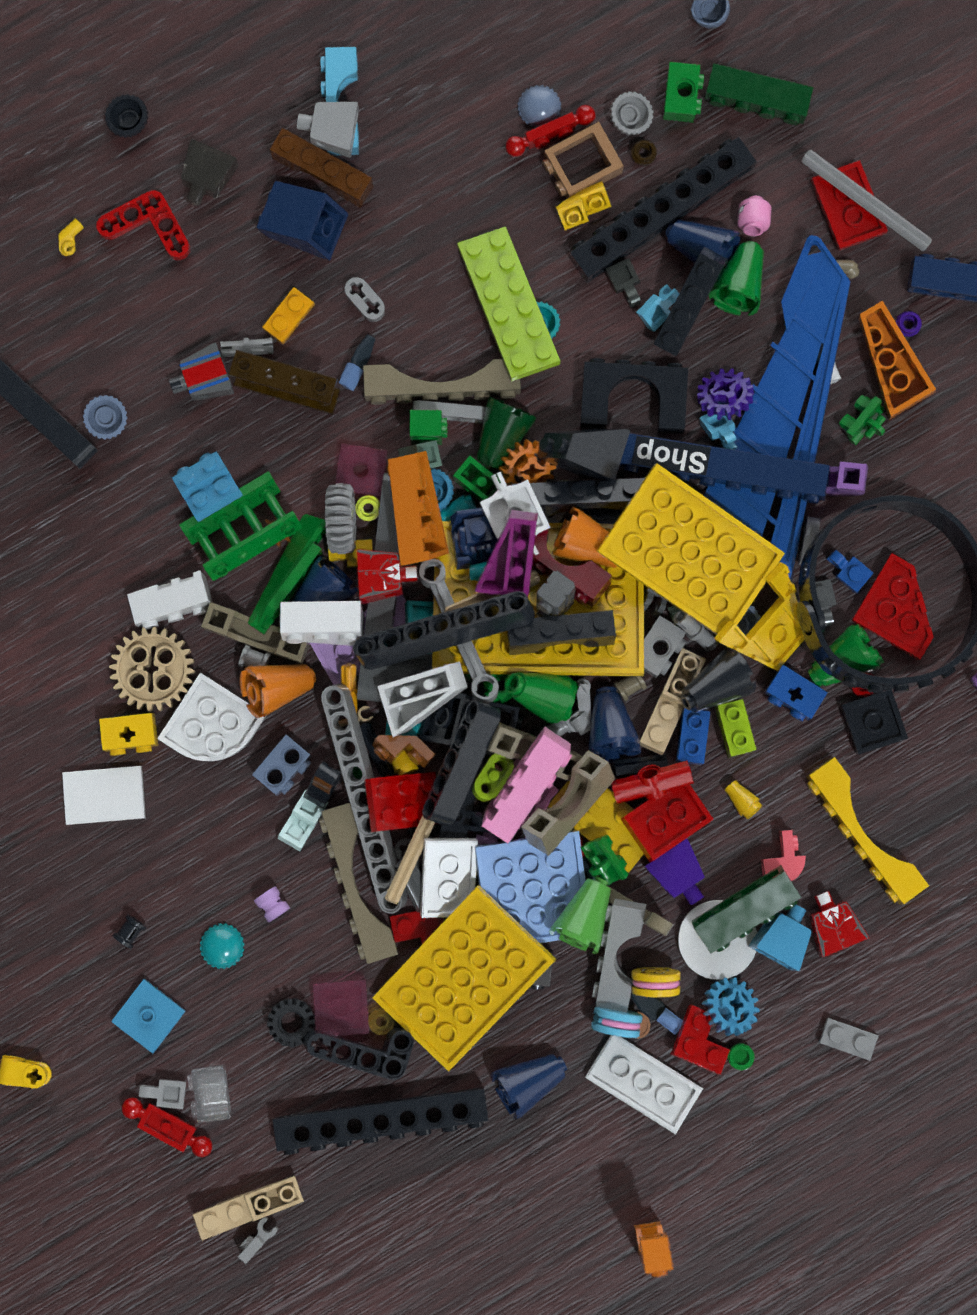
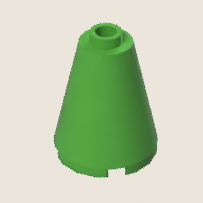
M596 876L592 880L586 879L553 923L549 933L554 935L556 931L560 934L559 940L583 951H586L588 947L594 948L592 953L598 954L611 889L607 887L608 882Z

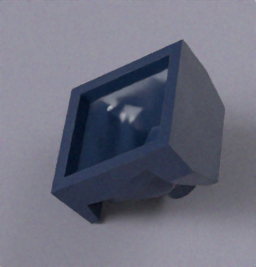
M476 508L456 511L450 516L449 520L456 570L468 569L470 565L487 562L497 542V538L483 509Z

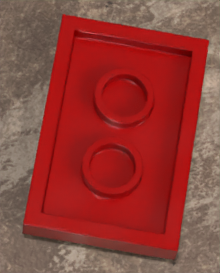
M860 160L837 168L874 196ZM820 175L811 179L838 251L888 232L885 223Z
M428 772L365 779L371 832L417 827L423 815L425 801L436 779V773Z
M690 784L667 790V793L662 798L648 800L621 818V821L650 863L714 820Z

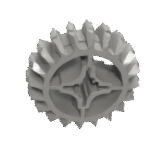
M336 483V485H329L325 494L328 549L331 553H352L356 547L357 528L354 490L350 484Z

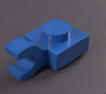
M837 550L833 551L827 558L832 565L840 570L836 578L854 593H857L873 574L857 558L853 556L847 561Z

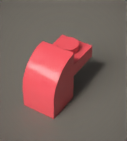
M792 830L779 831L781 858L760 859L762 876L782 865L791 881H793L802 872L806 858L805 856H795L794 851H798L797 835H793Z

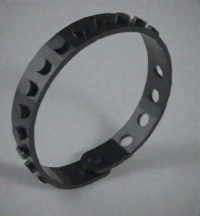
M904 495L882 496L852 505L827 523L815 535L805 551L801 562L798 582L800 602L797 604V617L807 646L824 672L842 681L848 687L868 689V692L883 693L884 690L903 693L910 691L909 687L918 685L919 689L933 685V679L939 675L945 679L956 671L955 665L960 662L964 663L970 658L974 652L971 649L977 642V543L967 528L951 512L925 498ZM877 510H894L910 513L925 519L942 531L959 553L968 573L971 586L972 608L970 621L957 650L935 671L904 678L872 676L846 665L827 645L822 634L825 631V615L820 606L815 585L816 563L820 548L828 534L844 519Z

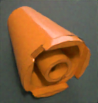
M572 507L569 513L573 516L570 521L564 520L554 543L557 549L553 550L552 554L557 557L586 563L591 560L597 565L616 568L617 565L596 552L609 531L580 509Z
M306 664L249 666L240 673L242 697H248L250 704L246 705V707L256 718L265 717L310 691L316 682L315 672Z

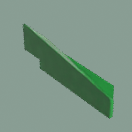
M305 514L300 520L303 528L292 535L291 542L288 543L248 621L251 627L263 635L266 634L280 615L281 602H289L316 559L322 555V548L317 545L326 534V521L324 519Z

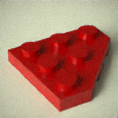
M891 553L851 621L917 660H921L934 636L926 615L927 611L916 578L915 566Z

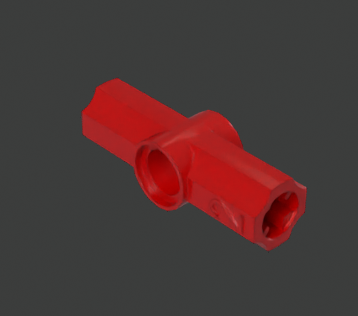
M684 761L662 768L657 765H647L641 768L638 774L614 780L611 785L616 803L619 804L645 797L648 800H656L662 798L667 793V790L693 784L694 781L689 762Z

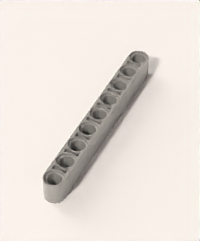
M335 684L325 688L322 692V704L378 904L384 912L388 914L395 913L406 904L407 892L404 889L397 906L392 905L385 899L397 872L394 866L398 860L389 830L371 832L367 825V818L369 817L368 805L361 802L360 793H366L365 779L374 778L351 692L347 686ZM333 690H337L341 695L339 703H335L331 698ZM340 715L345 716L348 720V727L346 729L339 725L338 719ZM347 741H351L355 745L354 754L346 750L345 745ZM354 766L362 770L363 776L361 779L354 777L352 771ZM375 843H379L383 846V855H379L375 852ZM382 868L390 871V880H385L382 877Z

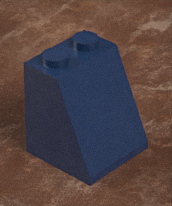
M275 181L272 190L268 194L264 210L259 216L256 228L270 239L330 260L348 213L326 193Z

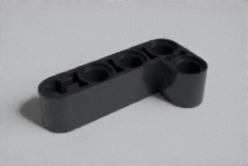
M395 1027L387 1033L383 1048L378 1049L322 1031L312 1030L305 1035L303 1045L306 1051L316 1058L390 1080H397L406 1071L414 1039L405 1029ZM404 1034L406 1038L404 1045L395 1047V1037ZM319 1038L323 1044L328 1045V1050L317 1046L314 1050L311 1042L317 1041ZM340 1045H347V1054L342 1058L336 1057V1049ZM371 1052L373 1055L371 1063L362 1065V1055ZM391 1060H397L396 1070L391 1073L387 1072V1063Z

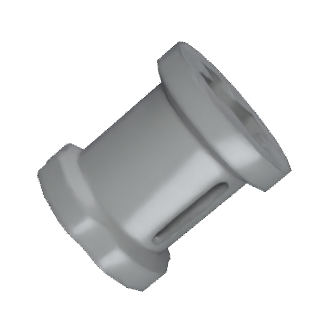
M246 644L241 653L238 666L242 668L244 666L268 665L271 653L266 652L264 654L252 650Z

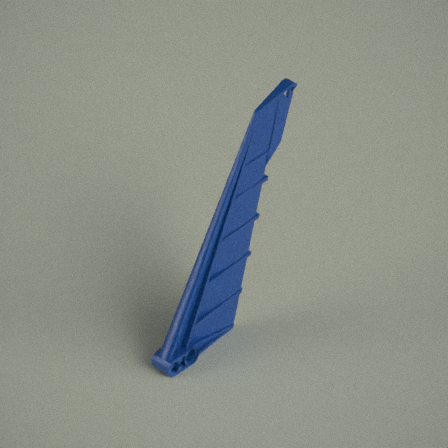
M811 235L806 239L781 303L786 330L778 345L772 341L771 347L775 352L758 387L753 384V390L755 391L753 404H749V410L745 411L738 427L733 431L737 439L733 441L737 446V451L787 458L795 429L798 427L801 432L793 460L815 463L850 287V280L818 236ZM813 245L817 246L821 251L808 255ZM823 344L824 346L822 349L820 361L815 376L813 375V370L817 361L821 345ZM810 380H812L814 383L802 424L798 419ZM715 483L714 487L708 486L704 497L761 537L767 520L775 526L771 544L785 553L780 562L788 566L790 571L788 576L792 582L807 502L803 501V497L783 498L778 518L775 520L769 515L775 493L767 492L766 495L752 493L749 488L742 487L740 491L726 489L724 484Z

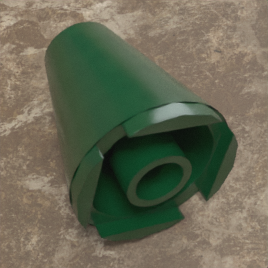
M489 397L476 459L488 471L493 472L495 468L499 469L505 463L501 458H508L509 456L507 449L515 450V443L521 442L535 423L536 417L513 405L511 406L501 400Z

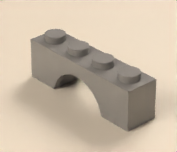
M615 898L613 906L608 905L605 921L610 922L609 931L603 932L601 947H606L604 957L599 956L597 972L601 973L600 982H595L592 994L593 998H597L596 1007L626 1013L628 1011L633 984L632 979L626 976L618 965L617 950L628 939L641 935L647 904Z

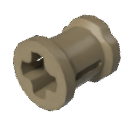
M627 676L619 682L617 680L613 682L614 687L624 702L633 693L647 688L641 676Z

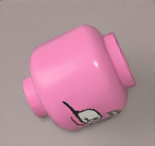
M750 196L743 200L738 206V227L746 235H761L770 227L771 205L760 196Z

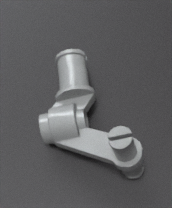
M579 678L576 681L578 683V691L576 693L578 710L571 714L569 720L552 723L546 727L558 736H562L566 732H579L580 735H583L591 728V685L585 678Z

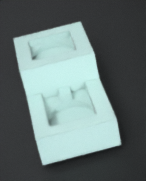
M304 793L278 835L279 840L298 851H301L322 815L321 811H324L327 806L326 804L322 809L303 797Z

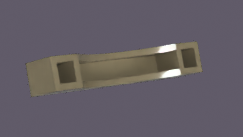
M494 359L476 373L448 382H427L415 379L399 372L390 364L363 365L365 400L371 401L373 405L386 404V400H396L400 404L411 403L412 399L437 402L438 398H448L449 401H462L464 397L474 396L475 400H487L493 395H500L501 399L515 398V394H520L521 390L520 379L511 382L503 359Z
M347 803L321 811L323 817L319 818L322 832H328L330 843L326 844L330 858H336L338 868L334 869L338 884L343 883L346 893L342 894L345 908H351L353 918L349 919L353 934L358 933L361 944L357 945L361 960L366 959L367 964L398 955L391 928L382 923L368 909L356 886L353 872V852L359 832L351 804Z

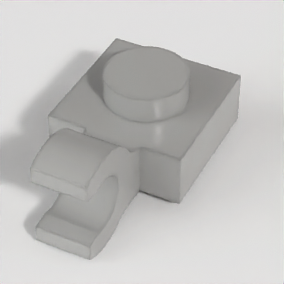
M160 1079L159 1087L141 1085L139 1097L157 1098L156 1107L183 1109L187 1082Z
M267 1216L259 1221L257 1226L258 1234L254 1238L249 1235L239 1246L242 1252L238 1257L245 1264L278 1230L277 1226L271 1231L264 1229L263 1225L268 1219Z

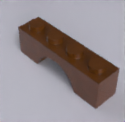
M284 128L281 129L270 148L272 159L294 171H302L317 178L333 189L338 196L360 208L373 188L372 177Z

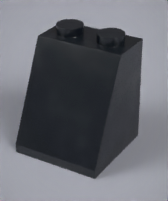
M595 428L545 433L539 443L537 458L585 479L615 480L630 430Z

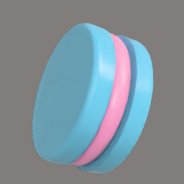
M595 1006L594 1020L591 1024L593 1030L619 1037H639L640 1023H642L643 1019L641 1014L630 1010L626 1013Z

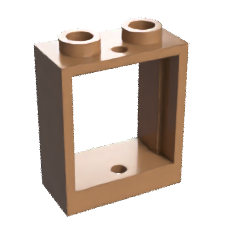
M599 122L545 150V160L542 161L549 175L553 173L557 180L555 187L561 197L565 195L567 199L591 185L601 181L605 183L622 174L624 167ZM591 138L607 168L571 186L555 156Z

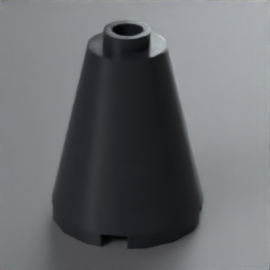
M731 648L722 650L682 690L681 702L687 710L699 712L747 697L755 692L756 682L751 684L750 680L753 672L740 653L737 651L729 652Z

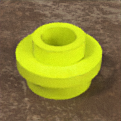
M365 495L359 498L355 507L358 517L364 521H373L378 518L380 501L372 495ZM365 504H372L374 509L371 512L365 511Z

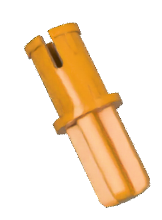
M352 663L342 664L341 684L349 688L357 714V667Z

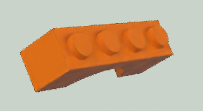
M661 1222L634 1225L638 1254L645 1273H651V1277L667 1275V1270H673L668 1236L666 1232L663 1233Z

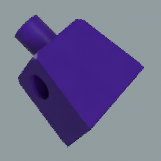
M688 839L683 840L644 866L646 871L672 898L683 893L690 905H693L704 897L696 883L705 877Z

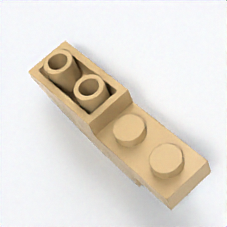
M683 648L681 649L641 737L640 746L660 755L664 754L684 709L681 702L682 690L700 673L706 660L705 658Z
M292 1176L225 1200L215 1206L194 1213L192 1216L200 1239L205 1240L304 1201L296 1178Z

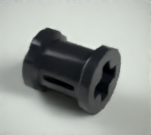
M127 914L125 923L112 936L127 948L132 949L134 940L147 927L133 916Z

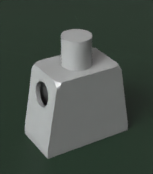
M317 102L313 116L306 114L298 115L297 129L311 131L310 141L314 146L351 158L359 114L358 102Z

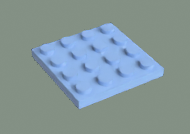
M571 830L549 856L530 845L527 838L510 840L509 843L503 841L475 847L479 886L539 943L559 940L560 934L555 931L554 935H551L549 930L585 882L579 831Z

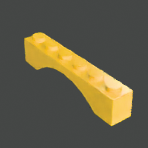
M835 757L806 776L809 780L807 786L815 796L819 794L825 803L822 806L831 818L835 815L840 822L839 830L846 839L851 837L856 844L853 847L855 852L862 860L866 858L872 866L869 869L871 874L878 882L880 880L884 882L887 887L885 893L893 903L898 902L904 905L929 886L914 864L900 861L886 854L864 833L852 807L850 794L851 778Z

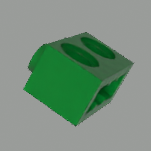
M410 410L411 445L435 440L437 445H442V438H447L448 435L447 418H442V410Z

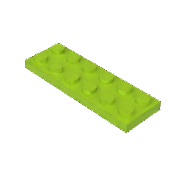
M506 226L457 243L458 250L511 382L560 365L559 356Z

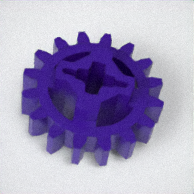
M720 369V374L716 375L714 372H710L711 378H703V385H698V403L702 411L707 410L708 417L717 414V420H721L722 416H726L728 420H731V415L735 414L741 417V410L748 411L749 404H753V385H751L749 377L744 378L743 372L735 375L734 369H730L729 373H725L723 369Z

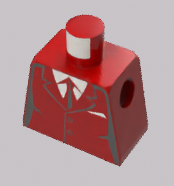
M357 549L359 599L361 604L400 596L403 594L402 582L417 581V566H401L398 553Z
M829 891L814 896L820 911L809 916L819 957H826L869 939L865 929L846 901L834 904Z

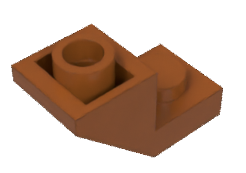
M379 735L372 745L375 748L374 752L383 761L387 760L390 764L405 750L408 752L409 759L416 765L420 764L423 768L435 756L417 736L398 735L393 737L392 735Z

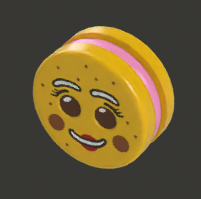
M662 967L634 969L631 972V978L633 979L631 992L644 997L677 996L680 994L679 980L681 973L676 969Z

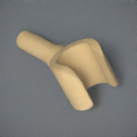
M363 706L359 709L357 713L358 721L365 723L373 718L371 716L368 719H364L361 716V711L369 709V706ZM347 718L338 721L341 727L348 725Z

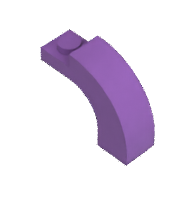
M840 462V466L830 467L831 471L826 496H860L865 493L868 472L867 464Z

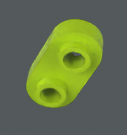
M496 753L488 758L472 785L473 794L478 800L484 802L491 801L499 794L514 769L513 760ZM495 763L501 764L502 771L495 769ZM482 784L488 786V793H485L481 790Z

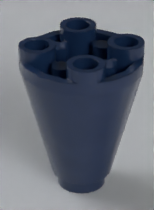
M603 687L596 690L588 745L589 751L604 758L609 763L620 760V756L623 755L633 756L641 753L640 739L623 700L615 687Z

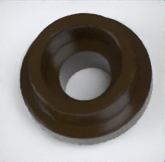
M640 140L633 145L631 157L636 164L647 166L656 159L657 149L651 141ZM641 150H646L649 155L647 157H641L639 152Z

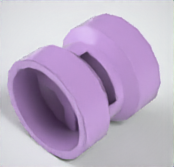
M276 886L254 900L259 908L265 910L264 917L268 923L290 909L286 901L280 900V892Z

